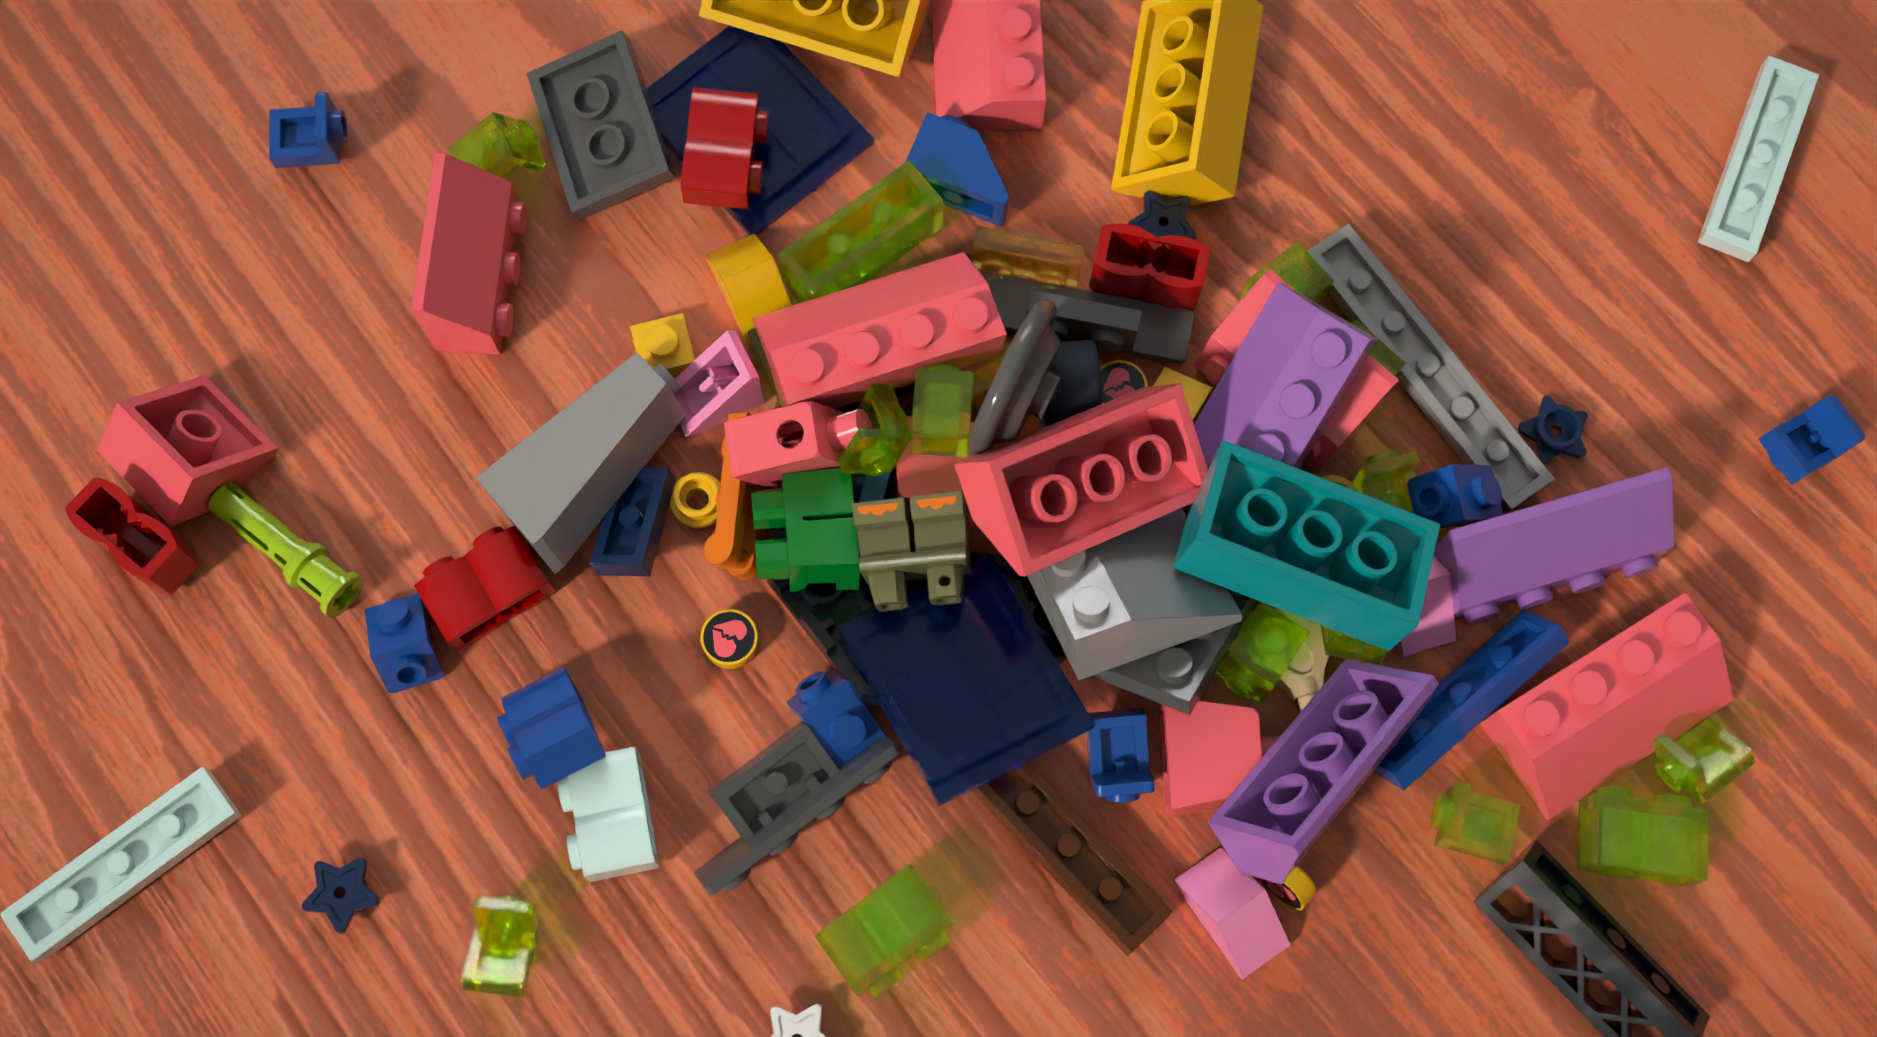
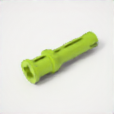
M233 482L228 483V486L223 485L211 497L208 504L209 511L229 524L238 534L273 560L283 570L282 574L289 586L294 589L302 588L321 603V612L327 617L339 616L358 598L364 585L363 577L356 572L347 573L328 557V549L322 544L307 543L302 538H299L285 524L251 499L238 485Z

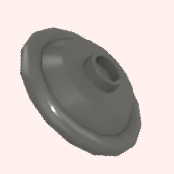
M1041 299L1035 303L1016 333L974 422L968 440V451L971 456L994 448L998 442L1016 439L1030 414L1040 419L1044 416L1062 378L1051 372L1062 345L1061 340L1053 329L1057 309L1051 300Z

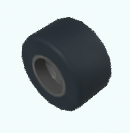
M1091 340L1063 341L1051 369V372L1062 378L1044 416L1040 419L1041 429L1102 404L1101 373L1096 344Z

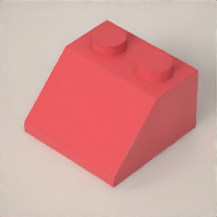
M204 375L117 402L97 451L170 526H174L210 512L208 509L209 501L221 486H228V483L233 482L240 488L275 456L278 447Z

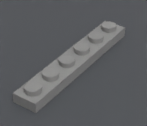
M1349 223L1306 251L1302 261L1352 324L1379 339L1373 350L1391 373L1399 379V383L1465 465H1492L1494 477L1499 482L1502 498L1500 503L1504 514L1512 512L1555 480Z

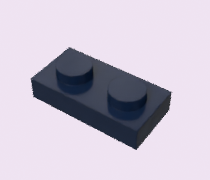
M643 467L602 519L590 560V566L597 575L650 577L676 481L668 467Z

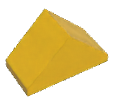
M752 234L705 254L706 260L749 350L761 346L753 318L792 306L773 256L759 238Z

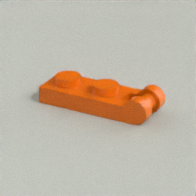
M749 412L728 414V421L752 414ZM725 436L722 441L723 466L721 484L716 494L715 533L705 542L704 556L711 564L721 569H726L731 575L740 580L747 581L757 575L755 541L765 540L766 529L754 530L751 493L770 488L732 478Z

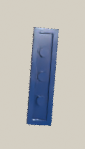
M1523 609L1439 683L1419 716L1373 773L1405 790L1570 643L1562 626Z

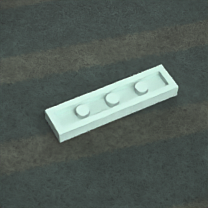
M1768 56L1761 64L1697 243L1749 262L1757 254L1819 74L1772 56Z
M202 766L0 913V916L29 960L41 964L242 815L212 772Z

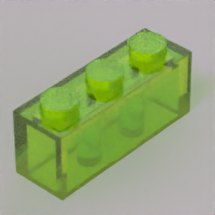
M908 160L777 254L783 283L795 298L802 303L868 282L943 227V199Z

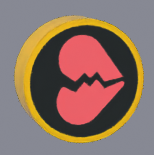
M1115 360L1104 364L1100 368L1102 404L1138 389L1148 387L1143 371L1129 361Z
M724 609L712 614L705 621L701 630L700 641L706 657L718 667L724 669L742 667L750 662L757 652L759 636L756 626L747 614L739 610Z
M1298 865L1281 885L1259 878L1260 882L1272 895L1295 910H1303L1316 894V886L1313 880Z

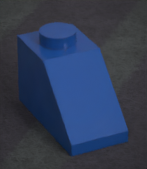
M927 112L903 166V190L1003 227L1007 215L1009 195L978 130L970 128L965 121L955 116L944 115L940 117Z

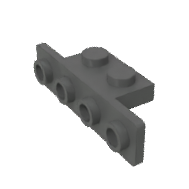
M987 271L980 273L989 285L1004 328L1008 332L1017 333L1033 305L1041 299H1049L1056 305L1057 312L1053 329L1061 342L1091 340L1096 344L1098 351L1105 353H1123L1175 364H1184L1186 361L1194 320V313L1191 310L1168 308L1155 303Z
M801 721L708 791L741 837L698 868L694 874L710 896L720 890L726 892L737 887L749 876L752 865L768 853L769 855H776L791 846L798 837V830L814 818L823 819L837 811L845 802L844 796L860 783L868 784L883 776L892 765L891 760L901 752L893 740L883 735L838 769L808 725Z

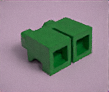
M851 467L782 474V488L751 493L754 530L785 528L786 539L755 541L757 578L789 579L790 592L802 590L807 584L836 583V590H859V549L857 530L854 526L852 512L854 497Z

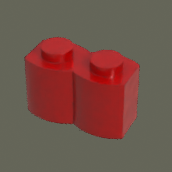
M693 87L681 175L683 203L749 209L751 194H761L763 161H754L757 143H767L769 111H760L759 94Z
M1121 223L1104 225L1101 228L1088 287L1097 293L1134 300L1142 298L1145 302L1155 303L1164 307L1193 311L1204 285L1211 250L1201 242L1184 236L1168 235L1156 238L1148 231L1137 226Z
M94 477L65 507L68 518L82 534L109 552L122 568L157 592L173 595L200 566L195 552L185 541L159 520L153 518L142 505L120 487L108 480Z
M499 526L485 531L473 541L474 548L465 556L454 559L452 556L438 559L424 569L422 573L424 578L414 585L447 643L456 651L478 641L507 620L530 610L555 592L515 526L505 530Z

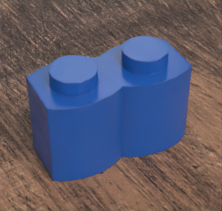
M565 666L501 698L506 713L498 716L497 721L507 742L511 746L508 748L509 755L523 780L533 776L542 790L606 757L605 750L593 726L588 710Z

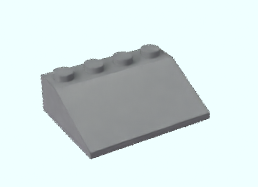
M1182 508L1027 575L1078 680L1242 621V613L1228 589L1173 568L1187 519Z

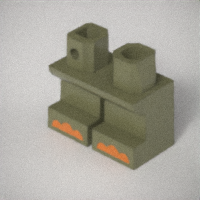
M962 491L910 497L911 512L904 497L852 503L853 520L857 530L860 552L859 568L870 587L873 601L878 611L884 612L907 608L906 581L925 578L928 579L929 600L932 605L962 602L965 582L964 574L971 573L968 506ZM912 521H913V523H914V533H915V545H916V551H915V552H914V543H913Z

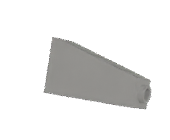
M636 352L476 477L501 511L555 574L568 563L638 473L686 414L674 396L681 388L662 364L652 368Z

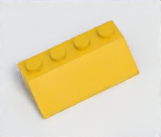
M702 0L698 16L901 77L924 26L931 0Z
M1257 0L1142 1L1111 186L1113 191L1118 194L1143 198L1147 191H1152L1165 201L1187 197L1190 200L1189 206L1235 197L1263 5Z

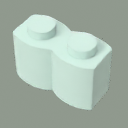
M636 747L605 752V758L557 781L562 809L564 813L573 811L576 834L567 835V849L571 867L573 870L582 869L583 876L589 882L660 868L641 755Z

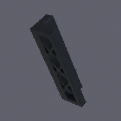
M1537 840L1520 853L1508 871L1475 899L1474 903L1604 1037H1632L1631 1023L1655 1026L1664 1037L1703 1036L1710 1015ZM1513 884H1516L1533 901V918L1512 916L1497 898ZM1544 914H1545L1550 920H1544ZM1528 931L1534 932V937ZM1544 933L1567 936L1577 947V963L1555 960L1545 950ZM1587 958H1588L1594 965L1588 964ZM1571 976H1577V982ZM1588 978L1611 981L1621 992V1008L1599 1005L1588 994ZM1631 1003H1632L1638 1010L1631 1009ZM1615 1021H1621V1027Z

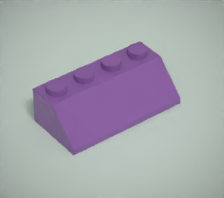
M1278 282L1194 423L1207 469H1209L1216 451L1223 440L1300 469L1379 339L1283 283Z
M1666 467L1450 530L1436 545L1434 556L1451 574L1455 620L1465 617L1467 625L1481 623L1500 614L1498 607L1518 602L1521 610L1528 609L1552 600V591L1570 586L1573 594H1578L1605 584L1604 576L1623 571L1625 578L1628 579L1657 569L1659 567L1657 559L1674 547L1672 475L1669 468Z
M1345 659L1208 821V824L1237 870L1281 885L1419 716L1439 685L1435 676Z

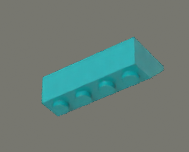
M1223 440L1216 451L1187 516L1173 568L1390 651L1419 625L1440 524Z

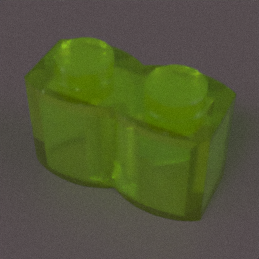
M1601 786L1597 788V794H1591L1579 800L1576 870L1673 885L1692 886L1707 881L1709 810L1691 806V798L1683 795L1660 794L1654 796V802L1633 798L1634 791L1630 788Z
M910 864L831 922L814 937L856 996L860 997L869 991L873 998L876 999L903 978L897 969L916 954L922 962H925L950 943L951 939L945 932L954 925V922Z

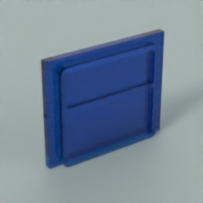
M730 25L647 88L665 145L682 163L687 140L693 87L759 94L760 111H769L767 143H757L754 161H763L761 194H751L749 209L723 207L749 236L752 234L759 235L874 144L873 136L782 41Z
M991 555L972 563L971 573L964 574L965 582L961 603L932 605L929 600L927 584L907 594V608L884 612L878 611L876 608L838 626L841 637L873 690L938 807L1014 768L1021 767L1022 764L1094 729L1095 726L1088 711Z

